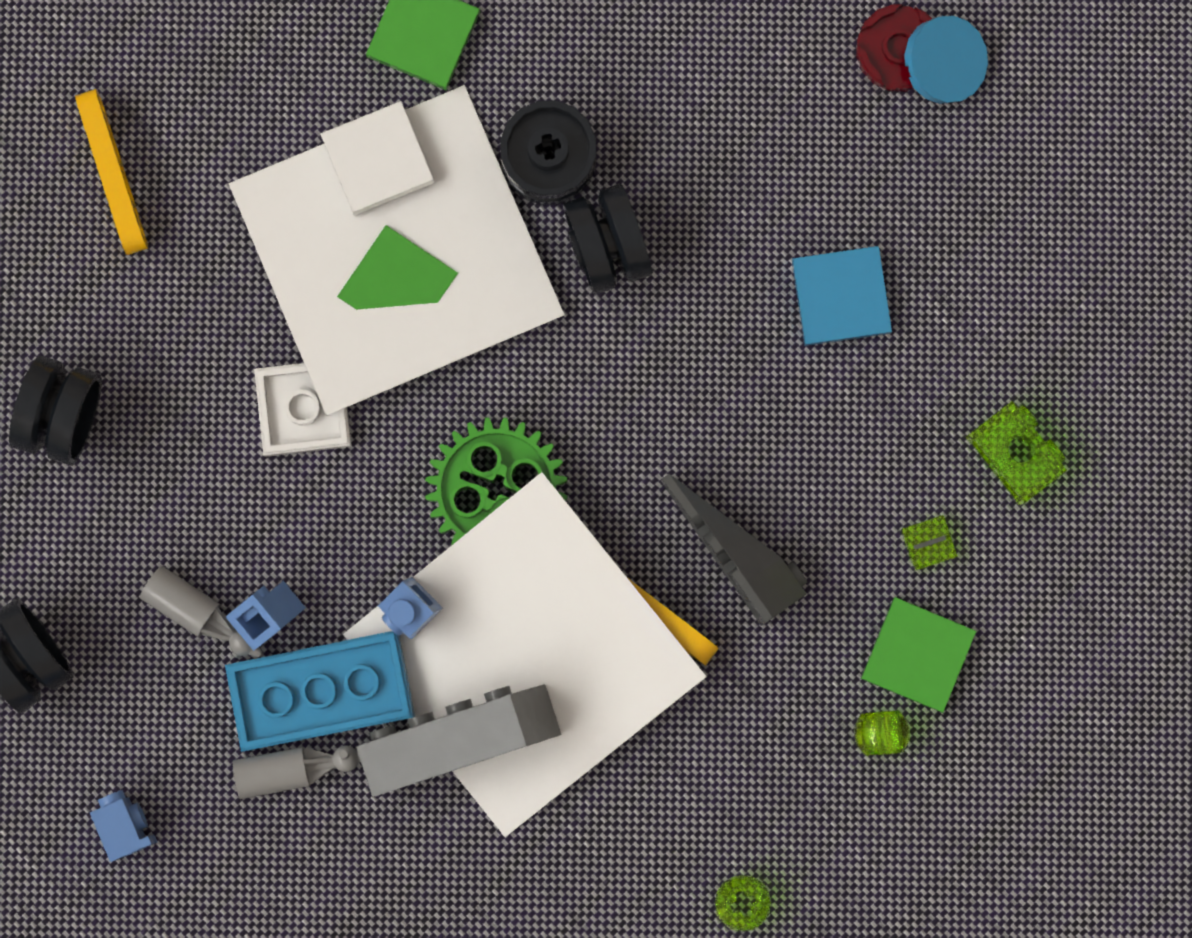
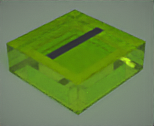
M944 515L900 529L914 571L958 557Z

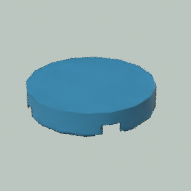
M956 16L935 17L917 26L908 39L904 54L905 67L908 66L911 75L909 80L913 88L925 99L939 104L963 101L973 95L983 83L988 67L987 47L980 32L967 20Z

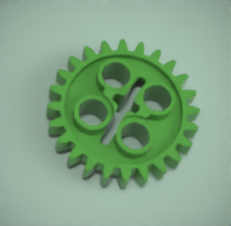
M488 417L484 421V430L479 432L471 422L467 423L469 436L465 438L456 431H453L452 436L456 443L453 448L444 444L439 445L440 450L446 457L444 461L431 459L430 464L439 471L438 476L426 477L425 481L430 485L436 486L437 491L426 495L425 498L427 501L439 503V507L430 513L431 518L444 517L446 519L441 525L439 532L441 534L448 533L451 530L456 532L451 543L452 545L509 499V497L504 495H498L496 500L489 499V490L461 479L460 474L462 472H468L489 483H495L498 478L504 479V488L514 493L522 489L513 482V474L520 466H531L537 471L538 475L542 472L555 489L557 486L568 482L567 477L554 475V471L563 465L562 459L549 461L547 458L552 453L554 445L551 443L542 448L538 446L542 435L540 431L527 438L525 436L526 424L524 422H521L514 432L509 430L508 418L505 417L501 422L500 428L493 429L492 422ZM481 449L492 450L497 455V463L490 471L481 472L473 466V456ZM466 489L474 490L480 495L478 508L469 513L462 512L456 507V497L461 491ZM559 492L563 499L567 501L568 496Z

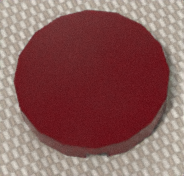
M892 4L876 10L864 22L856 44V57L866 77L873 84L888 91L906 92L914 89L909 80V77H911L908 66L905 67L904 54L907 42L917 26L932 18L925 11L916 7L904 6V4Z

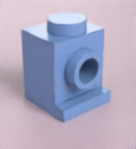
M413 577L402 581L378 605L385 613L382 616L384 623L397 635L401 636L404 633L410 639H413L443 609Z
M282 581L270 592L263 585L230 612L226 618L254 651L306 607L288 585Z
M123 790L99 799L98 803L101 808L90 812L110 862L158 843L155 835L145 836L143 829L148 827L145 814L138 802L132 804L130 798L125 797Z

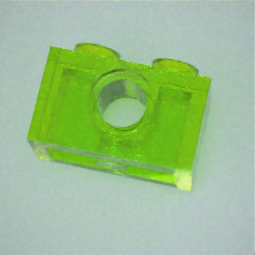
M1011 401L967 435L966 438L1020 506L1065 473L1067 469L1062 464L1066 460L1065 456L1058 446L1050 439L1044 442L1034 429L1038 426V422L1032 413L1023 404L1017 407ZM1012 440H1022L1029 446L1030 456L1027 462L1021 463L1011 458L1009 444Z

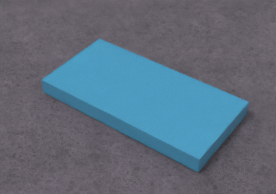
M393 631L225 665L241 752L415 717L400 636Z

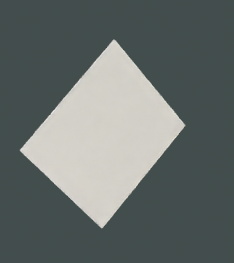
M465 85L405 110L433 176L434 184L354 216L325 144L228 183L326 416L565 315ZM386 225L458 272L438 303L356 310L337 296Z
M542 472L413 577L443 607L413 639L408 638L404 633L400 636L415 717L429 712H433L435 719L447 716L446 706L467 699H471L473 707L486 703L485 693L506 686H510L513 694L540 685H546L562 735L452 771L504 837L508 836L707 677ZM377 606L343 635L347 640L392 630L382 620V616L385 613Z

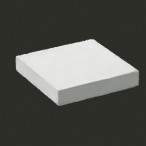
M401 101L320 133L354 216L435 183Z
M304 363L254 369L263 456L352 447L348 408L346 407L326 416Z

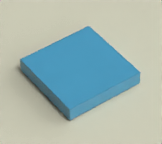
M879 246L792 258L804 346L892 333Z

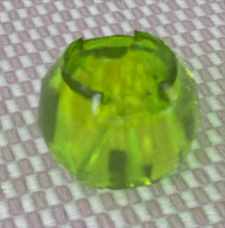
M899 710L862 713L855 723L854 739L857 747L865 756L902 753L909 743L910 728L907 719Z
M748 875L733 876L723 882L716 893V914L721 922L731 930L740 932L754 930L762 925L769 916L771 908L770 893L765 885L755 877ZM743 891L746 897H755V902L749 905L751 913L743 915L740 910H731V904L736 902L735 894L737 892Z

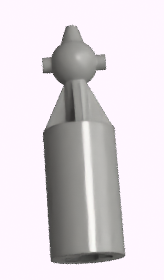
M160 566L140 594L141 600L195 636L200 637L203 635L229 641V646L233 651L232 655L235 658L246 655L260 657L263 653L259 647L254 651L250 648L221 612V604L165 567Z
M341 746L335 750L333 755L299 747L233 760V774L236 790L241 800L308 787L334 768L342 772H350L361 761L358 751L351 746Z

